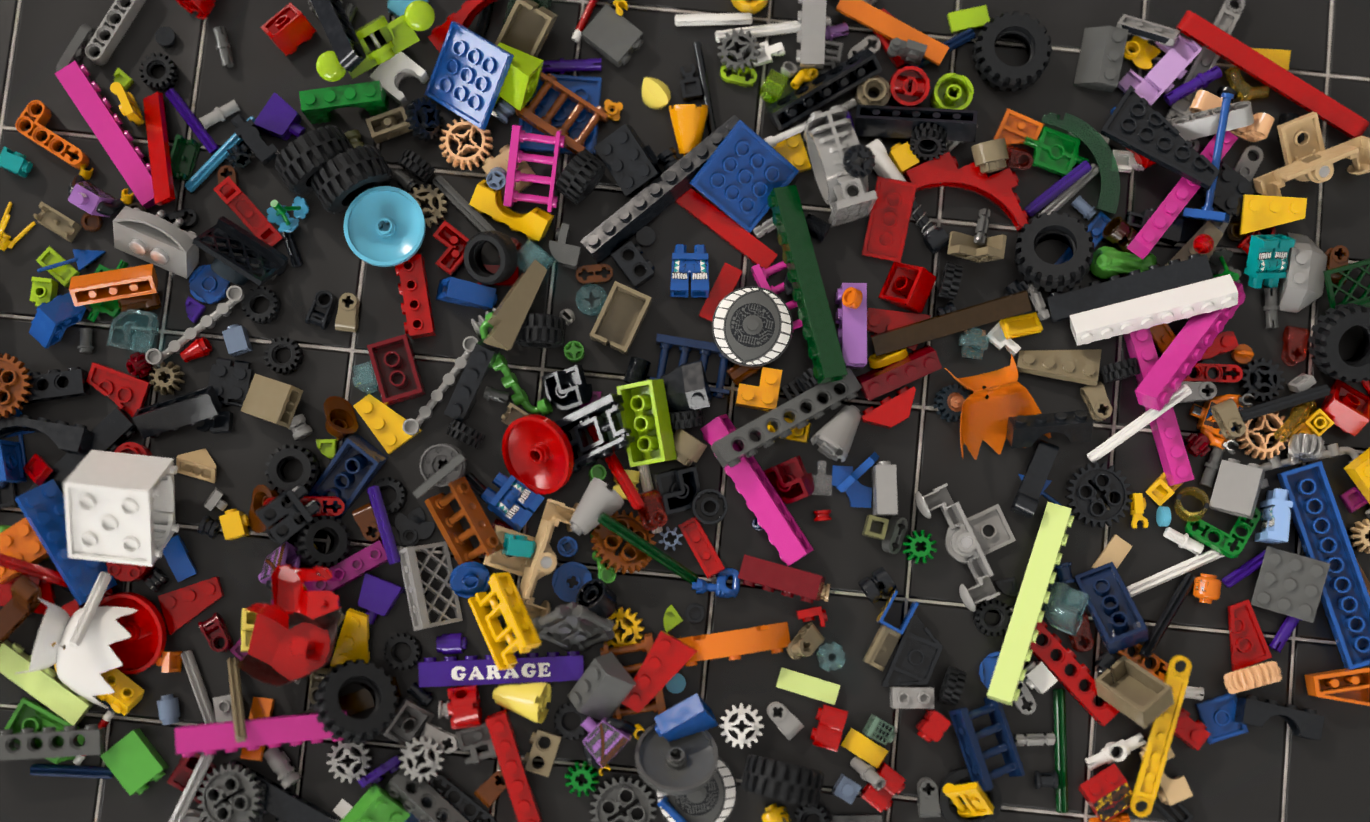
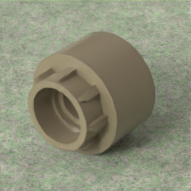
M874 75L858 85L855 101L860 105L887 106L891 96L890 85L884 78ZM873 91L877 93L878 97L871 98L868 92Z
M1004 138L971 146L975 167H980V171L983 174L1006 168V160L1009 159V154Z
M677 429L673 435L676 460L687 467L691 466L693 461L697 463L707 445L683 429Z

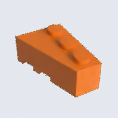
M1363 666L1353 670L1345 668L1304 675L1307 693L1310 696L1370 706V666Z

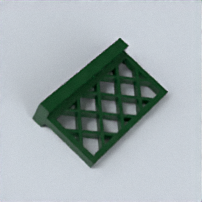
M1370 259L1323 271L1330 308L1335 309L1336 305H1346L1347 303L1370 308V295H1368L1370 293V283L1367 287L1360 283L1365 274L1370 276L1368 271ZM1357 267L1361 270V273L1354 280L1348 275L1353 268ZM1339 273L1342 275L1337 285L1332 283L1331 274ZM1346 279L1354 283L1348 292L1341 289ZM1357 286L1365 290L1360 298L1352 296ZM1340 291L1346 296L1341 303L1336 304L1335 296Z

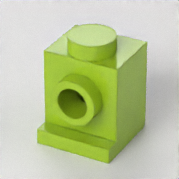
M32 277L30 301L35 303L36 307L42 303L52 301L57 296L59 282L49 278Z

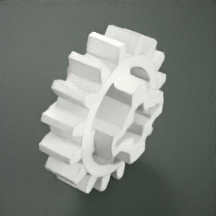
M740 703L739 708H736L733 704V710L730 712L726 709L727 716H721V719L724 721V723L719 724L720 728H724L721 736L727 735L725 742L733 741L732 747H735L737 743L741 749H743L746 743L748 747H751V741L753 740L757 743L756 736H762L759 728H763L764 725L760 724L759 721L763 718L762 716L756 717L757 709L750 711L751 705L744 708L743 703ZM737 713V718L734 721L728 722L730 717ZM745 713L750 714L755 722L748 721L745 718ZM741 720H743L744 724L748 725L743 728V731L735 727ZM728 730H734L738 734V739L731 736ZM750 730H754L753 734L745 739V735Z

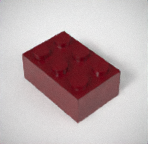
M406 334L367 345L383 404L389 406L426 395L412 344Z

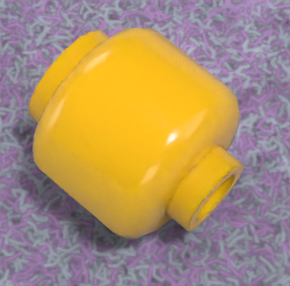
M777 804L766 807V813L761 817L763 822H792L786 807H777Z

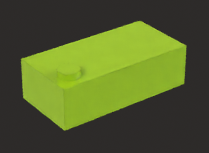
M654 379L617 386V394L622 395L624 401L621 404L624 407V410L621 411L623 428L631 429L632 433L630 435L634 436L636 440L630 443V447L627 448L630 467L676 460L677 456L664 380Z

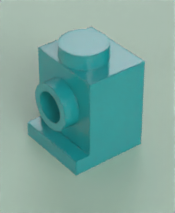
M4 146L0 154V167L26 178L27 173L32 169V162L27 161L25 155L16 151L13 152Z
M505 533L502 554L531 558L532 553L535 552L536 543L535 541L527 540L528 536L515 535L514 538L513 534Z

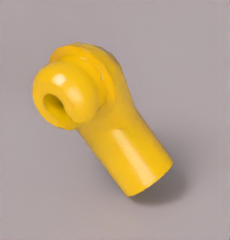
M816 68L801 69L791 81V87L798 89L803 82H810L817 78L818 70Z

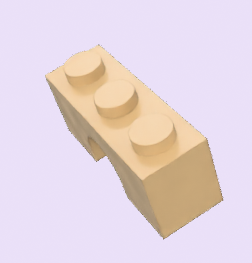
M1146 745L1139 747L1141 760L1143 759ZM1171 747L1166 761L1175 757ZM1163 770L1157 792L1162 803L1164 802L1165 805L1171 806L1193 796L1184 776H1176L1170 779Z

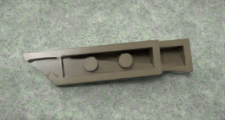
M534 260L526 272L518 277L487 321L494 327L483 341L487 345L504 350L512 348L547 272V269L537 260Z

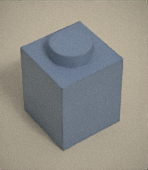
M230 325L227 327V330L222 331L229 355L235 357L253 351L247 329L242 325Z
M841 774L831 791L847 803L852 804L862 786Z

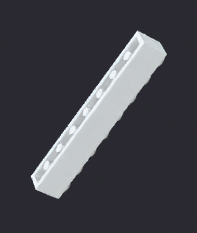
M1228 274L1069 315L1070 327L1077 346L1089 344L1094 341L1129 334L1133 331L1168 324L1172 321L1210 313L1223 308H1230L1238 305V290L1231 275Z

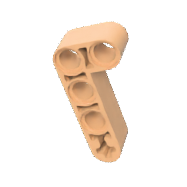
M1198 90L1189 110L1192 113L1220 107L1222 106L1223 99L1208 91ZM1257 113L1253 115V124L1230 130L1229 132L1246 141L1258 142L1268 137L1275 119L1269 114Z

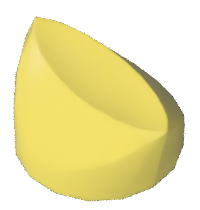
M645 77L642 83L643 102L651 109H662L670 102V89L664 82L658 79Z

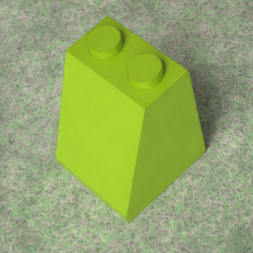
M500 42L497 46L513 54L514 57L499 96L521 111L536 93L544 60Z

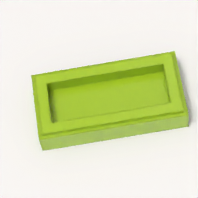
M986 5L947 14L951 34L966 31L969 28H981L986 22H990Z
M49 246L36 261L42 267L66 260ZM71 264L47 270L66 288L70 285L71 277L79 276L80 274Z

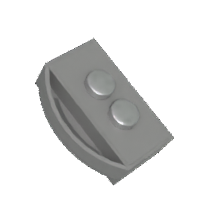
M125 206L113 220L114 248L187 279L199 264V247L192 243L193 239L198 235L193 231L187 232L180 229L184 222L180 217L173 224L163 219L166 214L164 210H160L156 215L141 211L139 208Z

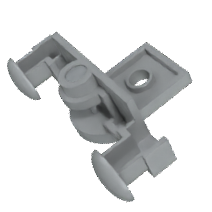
M947 483L933 489L931 493L922 496L917 491L915 494L916 505L924 517L931 519L930 511L938 507L941 508L949 525L945 533L946 550L952 558L968 565L977 584L968 589L964 584H961L959 587L962 602L970 611L975 612V604L983 600L988 601L1000 595L999 592H996L990 580V576L994 574L984 555L1016 541L999 504L966 518L960 503L953 502L946 488L948 486ZM986 525H990L994 530L993 535L990 537L985 536L983 533V528Z

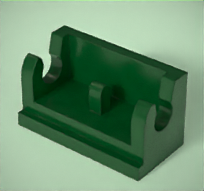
M176 134L170 154L173 178L188 181L193 176L201 144L192 138L188 140Z

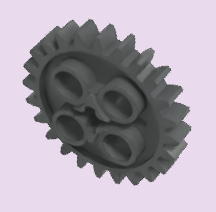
M235 763L228 764V766L224 764L220 765V768H213V773L206 774L208 779L201 781L205 787L198 788L203 794L197 797L198 800H202V804L198 805V808L204 809L200 815H207L205 822H255L253 817L260 816L256 810L263 808L259 801L263 800L264 797L259 796L263 788H257L261 781L253 780L256 774L249 775L250 768L243 769L242 764L236 765V767ZM233 779L236 781V788L232 784ZM245 788V792L231 798L232 794H237ZM216 790L219 792V798L216 797ZM231 798L229 802L223 803L218 808H216V805L218 803ZM242 798L245 799V807L242 805ZM225 809L228 810V817L225 815Z
M621 775L620 781L617 782L616 778L612 777V784L605 781L606 788L604 789L599 786L600 794H593L597 801H591L590 803L592 806H595V809L590 810L591 814H595L591 822H615L618 819H622L625 822H651L650 819H656V815L652 814L651 811L657 810L656 806H651V803L655 802V798L648 797L652 791L645 792L646 784L640 787V779L633 783L631 776H629L627 781H624V777ZM624 790H629L632 793V798L628 801L621 798V792ZM639 799L637 804L627 809L626 815L622 812L611 821L607 820L608 817L620 810V805L626 807L634 800ZM605 802H612L615 809L612 812L605 811L603 808ZM634 808L643 810L641 818L633 817L632 810Z

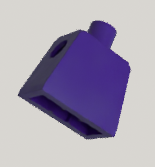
M275 92L254 121L255 126L259 130L286 141L291 134L299 137L303 136L306 128L299 125L302 119L301 116Z
M365 573L358 606L366 609L365 614L369 615V624L373 625L378 614L388 616L402 594L404 587L370 573Z

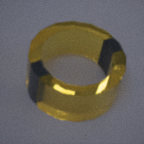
M1197 487L1182 489L1174 501L1176 514L1185 521H1199L1204 517L1209 508L1208 495ZM1187 495L1195 496L1202 502L1203 509L1195 513L1189 512L1183 508L1181 498Z

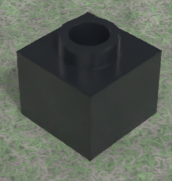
M1103 651L1093 664L1097 667L1096 671L1100 675L1107 669L1112 674L1111 666L1118 660L1110 655L1109 652Z

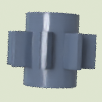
M667 526L665 534L659 533L663 536V540H660L659 544L665 543L664 550L672 547L673 551H675L676 544L682 545L678 538H681L683 534L677 535V527L670 531ZM671 533L672 536L677 537L674 540V544L665 541L668 538L667 534Z

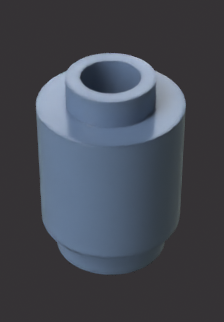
M173 694L160 696L161 700L157 701L159 720H162V725L178 723L179 717H181L178 697H174Z

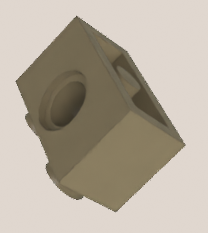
M403 106L365 119L376 144L413 131V129H408L410 123L405 120L409 117L405 114L406 110Z

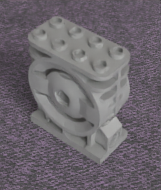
M842 105L833 106L829 111L823 113L821 110L811 113L803 135L804 141L807 142V150L818 188L825 203L830 205L831 214L828 219L829 223H831L830 228L868 217L877 200L875 190L868 192V176L860 178L858 175V177H853L844 169L843 156L846 150L853 145L859 144V141L851 125V120L849 118L846 119L847 108L842 107ZM858 155V159L852 164H859L861 167L864 158H860Z

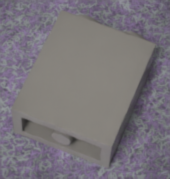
M1228 458V461L1222 460L1209 507L1215 511L1253 519L1265 476L1264 470L1261 469L1260 465L1254 463L1244 465L1240 464L1241 461Z
M879 461V463H876L871 468L872 513L874 516H894L898 514L896 465H891V461Z

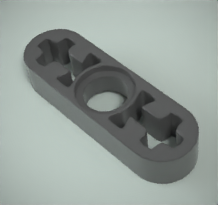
M86 23L80 26L57 63L56 72L73 61L80 62L85 54L87 44L96 32L95 28Z

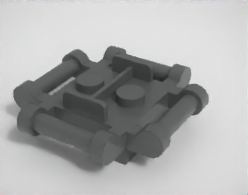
M575 602L560 605L545 616H538L532 620L539 639L548 640L560 646V649L564 651L570 650L571 646L575 644L578 645L581 651L585 652L591 646L604 640L609 641L615 637L613 630L614 622L612 620L604 619Z

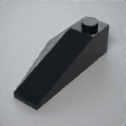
M702 360L681 364L674 371L660 377V379L664 380L669 412L691 411L710 407L712 394Z

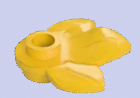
M1134 35L1131 41L1126 42L1124 57L1132 60L1134 65L1140 69H1151V60L1158 56L1160 50L1147 43L1148 40Z

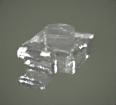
M817 461V475H812L814 491L811 495H832V475H826V461Z

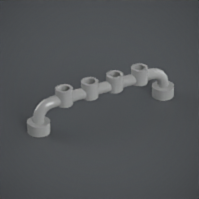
M237 285L230 286L226 291V296L229 299L227 302L219 303L213 313L204 315L200 323L195 327L187 328L184 335L178 340H172L164 351L161 352L156 348L149 349L145 355L146 361L152 365H160L163 360L170 357L173 353L180 354L184 350V345L190 340L195 341L199 338L200 332L205 328L212 329L218 318L231 314V308L244 298L243 289Z
M468 336L463 340L462 345L465 352L455 360V366L450 373L443 376V382L439 388L432 391L431 399L426 406H422L419 409L418 417L416 419L409 418L404 421L402 427L406 434H417L425 419L432 417V410L436 404L444 400L446 390L456 384L457 375L461 370L465 369L476 343L479 342L475 337Z
M1338 443L1325 446L1326 450H1324L1323 456L1318 460L1347 454L1353 461L1359 454L1354 448L1339 447ZM1288 453L1286 454V459L1280 460L1279 455L1273 456L1271 459L1267 458L1268 462L1260 466L1265 472L1318 460H1298ZM1267 478L1263 479L1261 489L1269 487Z

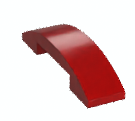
M229 176L213 189L254 236L272 247L282 239V235L268 222L267 218Z

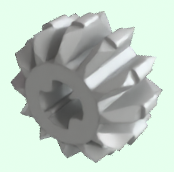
M1294 434L1288 442V453L1298 460H1318L1323 456L1325 450L1324 440L1315 434Z

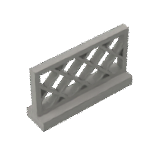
M446 541L398 550L413 630L417 631L463 621L458 595L455 594V591L450 586V575L453 568ZM436 547H442L443 556L441 559L433 555ZM418 550L427 555L423 563L417 559L416 551ZM430 558L438 563L434 571L426 566ZM441 566L447 572L445 579L437 575ZM422 570L431 575L427 583L421 580L420 574ZM434 578L442 583L438 591L430 586ZM445 586L451 592L449 599L441 595ZM427 590L435 595L431 603L425 600L424 594ZM438 598L446 603L442 611L434 607ZM449 606L455 611L456 618L450 619L445 615ZM431 610L439 615L434 623L429 621L428 614Z

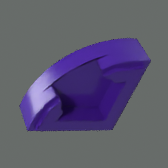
M190 296L186 299L187 316L196 324L207 307Z

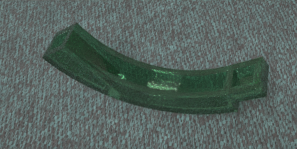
M1049 112L1048 115L1044 114L1042 123L1074 134L1091 150L1097 161L1101 177V191L1096 208L1116 214L1120 198V176L1117 162L1107 142L1092 126L1074 115L1065 113L1064 119L1061 120V115Z

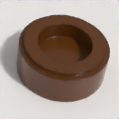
M86 212L81 218V225L89 232H96L101 229L103 219L101 216L91 215Z

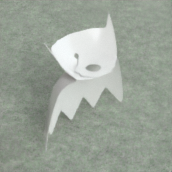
M38 598L48 607L35 641L29 671L15 674L40 671L56 664L57 675L62 683L90 702L108 709L106 705L93 696L115 692L100 675L105 671L123 666V663L109 645L131 637V634L116 619L133 614L138 610L126 607H98L81 645L75 647L71 646L68 640L83 608L77 610L70 617L59 606Z

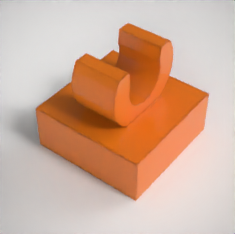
M163 651V656L156 662V666H162V672H181L182 658L180 654L182 651Z

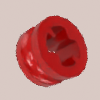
M831 510L813 511V514L816 516L814 521L832 520V517L829 516Z

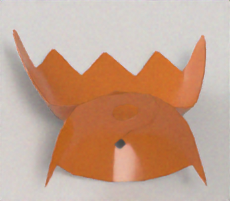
M1012 354L1010 365L999 370L964 378H956L949 372L959 384L973 391L963 402L961 411L960 444L962 458H964L963 445L965 443L973 458L977 460L982 440L998 455L1001 454L1007 434L1008 417L1042 414L1029 391L1018 382V369ZM1051 433L1044 434L1048 438H1051Z

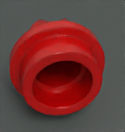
M1200 234L1193 241L1194 250L1200 254H1207L1214 247L1212 237L1207 234Z

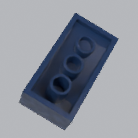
M356 433L345 440L307 497L336 496L341 498L345 506L344 511L338 516H333L334 519L341 520L378 474L388 457ZM322 501L324 506L323 512H327L326 507H331L333 511H337V508L341 507L337 501H333V505H326V501Z
M1113 562L1074 576L1110 655L1149 640L1148 628Z

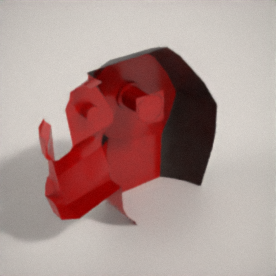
M289 564L278 565L271 575L273 604L257 603L244 609L257 613L248 654L235 665L253 678L275 686L300 680L323 668L332 656L342 608L339 607L338 595L331 591H304L303 583L305 581H327L333 578L332 572L328 568L315 566L313 569H299Z

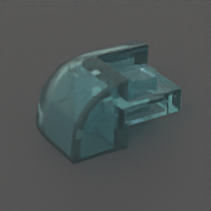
M127 309V311L120 313L116 318H113L107 346L146 353L149 349L153 348L155 335L158 336V316L156 313L136 309Z
M1054 582V585L1052 584L1049 590L1051 594L1048 604L1044 603V616L1052 627L1076 636L1083 620L1082 614L1090 596L1087 593L1069 587L1068 584Z

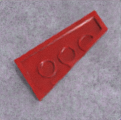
M661 630L633 679L636 685L621 704L639 713L692 658L697 649Z

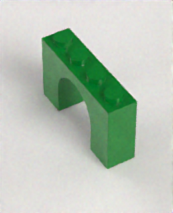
M380 81L299 91L301 111L311 124L331 122L330 111L338 108L359 107L367 110L370 116H376L389 111L388 96Z

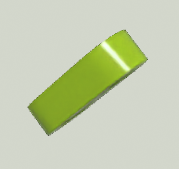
M726 65L720 69V77L726 83L751 87L757 81V73L753 68L745 67V72L739 68L738 72L735 73L732 67V73L734 74H731L730 77L726 76L725 72L728 71ZM747 73H750L752 77L749 81H745V77H743Z

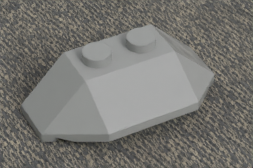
M1287 232L1286 236L1296 239L1294 247L1289 249L1287 257L1288 266L1285 270L1287 272L1286 278H1280L1277 304L1280 306L1278 311L1298 313L1323 295L1325 280L1323 271L1326 270L1327 255L1307 235Z

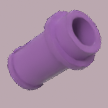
M847 23L831 27L827 25L825 40L832 41L833 38L849 35Z

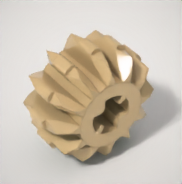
M1363 519L1362 522H1355V527L1349 529L1353 535L1348 537L1354 540L1351 546H1357L1358 552L1364 551L1366 554H1370V521ZM1365 534L1369 535V539H1365Z

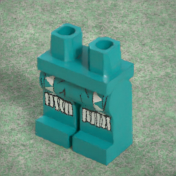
M1283 234L1251 235L1247 268L1244 270V274L1249 276L1248 286L1261 288L1263 279H1265V286L1277 288L1279 278H1286L1287 272L1285 270L1288 266L1287 257L1289 249L1294 247L1296 239Z

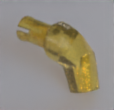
M1230 67L1225 71L1229 86L1238 93L1237 98L1240 101H1251V99L1269 97V95H1266L1269 94V87L1267 85L1251 87L1243 79L1239 68Z

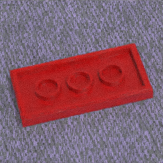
M877 177L875 187L877 200L870 212L862 255L901 263L917 188L916 183Z

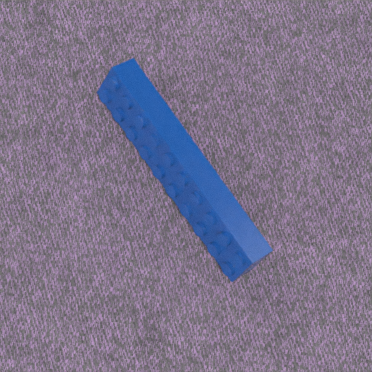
M1322 461L1278 473L1277 477L1281 488L1288 490L1287 501H1293V507L1290 508V512L1305 556L1330 563L1320 599L1343 665L1348 670L1370 665V597Z

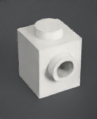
M1032 661L1024 668L1027 670L1026 679L1024 680L1025 684L1031 690L1035 689L1040 694L1045 693L1058 681L1041 661L1036 663Z

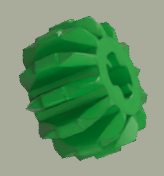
M914 530L912 531L913 537L909 534L905 536L910 541L902 543L903 546H908V549L903 550V554L910 552V555L907 557L908 561L915 557L914 563L918 564L921 558L922 563L925 564L927 563L926 557L929 559L934 558L930 552H937V549L932 548L931 545L937 542L936 540L929 541L932 537L931 533L924 537L925 530H921L919 535ZM923 543L924 546L922 548L924 550L916 551L915 548L917 546L915 544Z
M587 761L583 762L582 768L579 762H575L576 770L570 766L568 770L572 774H565L566 779H571V781L565 783V786L573 785L570 793L572 794L577 789V797L581 796L583 790L585 796H589L588 788L595 792L596 788L592 784H599L600 782L598 779H593V777L599 775L598 771L591 773L594 769L592 765L589 769L586 768ZM581 774H584V778L588 779V782L584 781L583 784H580L577 776L580 777Z

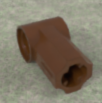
M158 290L154 294L118 299L121 313L141 309L152 311L162 307Z
M736 364L727 370V373L733 383L738 385L757 371H760L764 366L743 367Z

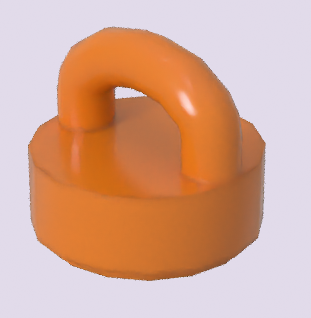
M854 287L847 288L842 295L843 305L857 309L862 302V292Z
M1240 344L1232 350L1231 356L1235 363L1243 365L1252 360L1254 352L1250 346Z

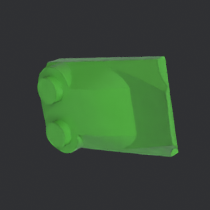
M23 697L4 729H13V733L21 732L23 728H34V731H42L43 727L55 726L56 730H64V726L71 724L57 714L40 706L37 701ZM79 735L77 738L80 745H83L85 742V738L82 735ZM58 736L56 743L61 747L64 744V740L61 736ZM37 737L35 745L41 748L43 742ZM15 738L14 742L21 745L20 740ZM76 756L45 759L58 764L63 761L74 760Z

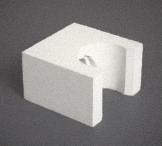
M402 51L380 64L370 75L372 81H380L387 95L403 107L408 104V101L403 92L398 90L400 81L405 77L411 76L425 84L429 79L426 71Z

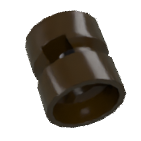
M1115 217L1105 226L1102 236L1111 244H1114L1115 248L1119 251L1129 253L1130 250L1127 247L1139 232L1133 227H1129V224L1123 218Z

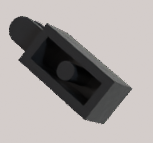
M1148 208L1141 214L1126 212V222L1129 224V227H1133L1139 232L1157 209ZM1178 215L1158 242L1171 246L1176 245L1180 241L1185 219L1179 218ZM1135 219L1139 220L1138 224L1134 223Z

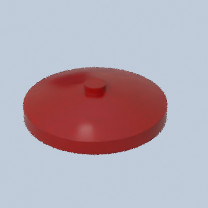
M530 414L516 419L507 427L502 440V455L510 475L522 482L535 494L539 493L540 495L551 494L562 488L569 481L574 466L573 451L566 434L555 422L541 415Z
M120 592L103 599L98 607H126L138 610L133 614L116 619L131 634L130 638L109 645L123 663V666L117 667V669L123 674H137L152 667L162 656L166 645V627L159 610L147 598L132 592Z

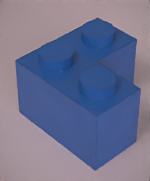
M70 292L58 295L52 301L38 306L35 318L31 322L32 325L29 333L46 349L61 341L66 328L82 320L86 307L84 305L75 307Z

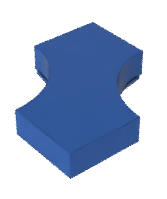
M874 452L837 489L841 493L846 491L879 459L878 454Z
M833 465L831 486L838 487L853 472V466ZM856 480L844 491L849 498L850 507L871 508L872 488L866 487Z

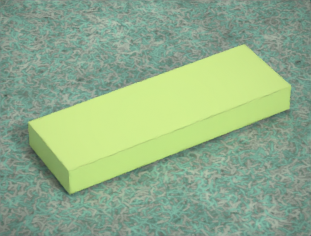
M781 667L776 683L778 688L833 705L836 703L841 686Z

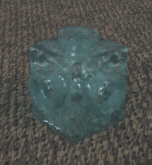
M974 327L965 330L964 334H960L958 346L962 347V357L982 360L984 350L988 349L989 338H986L984 329Z
M833 641L831 644H821L816 652V656H818L816 661L820 662L819 667L828 672L831 669L834 671L837 668L841 669L846 662L844 657L846 653L842 651L843 647ZM830 653L835 654L836 658L834 661L828 659Z

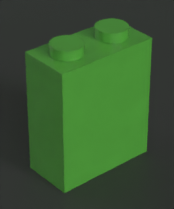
M140 728L132 730L100 756L130 796L144 793L149 789L148 784L153 780L157 782L166 775L164 771L169 768Z

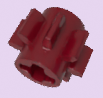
M139 352L130 355L126 367L132 376L136 377L139 375L140 378L149 375L153 365L146 361V354L140 355Z
M1201 432L1197 435L1191 433L1185 439L1188 443L1185 449L1194 457L1198 455L1201 457L1205 456L1211 450L1208 447L1211 443L1210 440Z

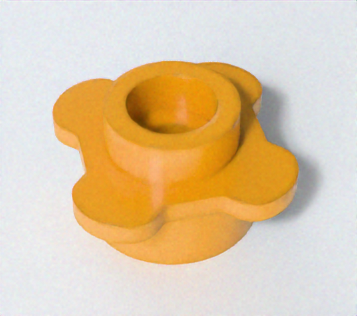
M610 99L604 102V109L607 111L608 119L618 121L623 104L621 102L614 103Z

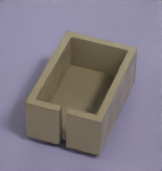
M516 0L495 45L501 42L537 58L558 15L543 6L538 8L539 4L533 0Z
M615 281L589 335L590 339L605 346L610 343V348L627 355L652 303V297Z
M1122 656L1111 666L1112 674L1107 669L1095 679L1098 696L1144 729L1174 704L1172 687L1126 656Z

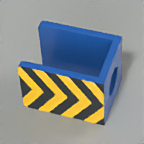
M893 590L876 622L902 635L919 603L916 601L912 602L900 627L896 628L883 621L898 593L897 590Z

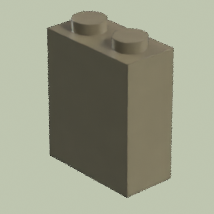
M255 374L243 402L241 412L289 428L303 390Z

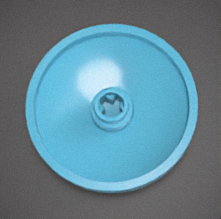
M378 186L359 194L349 205L343 225L345 239L350 249L364 262L378 267L396 266L409 260L421 247L426 232L425 217L417 201L404 190L391 186Z

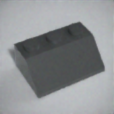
M1113 26L1085 28L1073 85L1112 93L1118 86L1129 30Z
M610 652L592 661L567 697L578 712L602 721L604 718L608 719L614 714L636 683L615 655Z

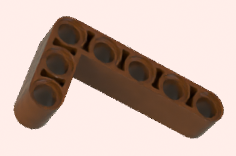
M24 575L19 577L12 585V599L0 610V646L41 603L38 599H42L41 588Z

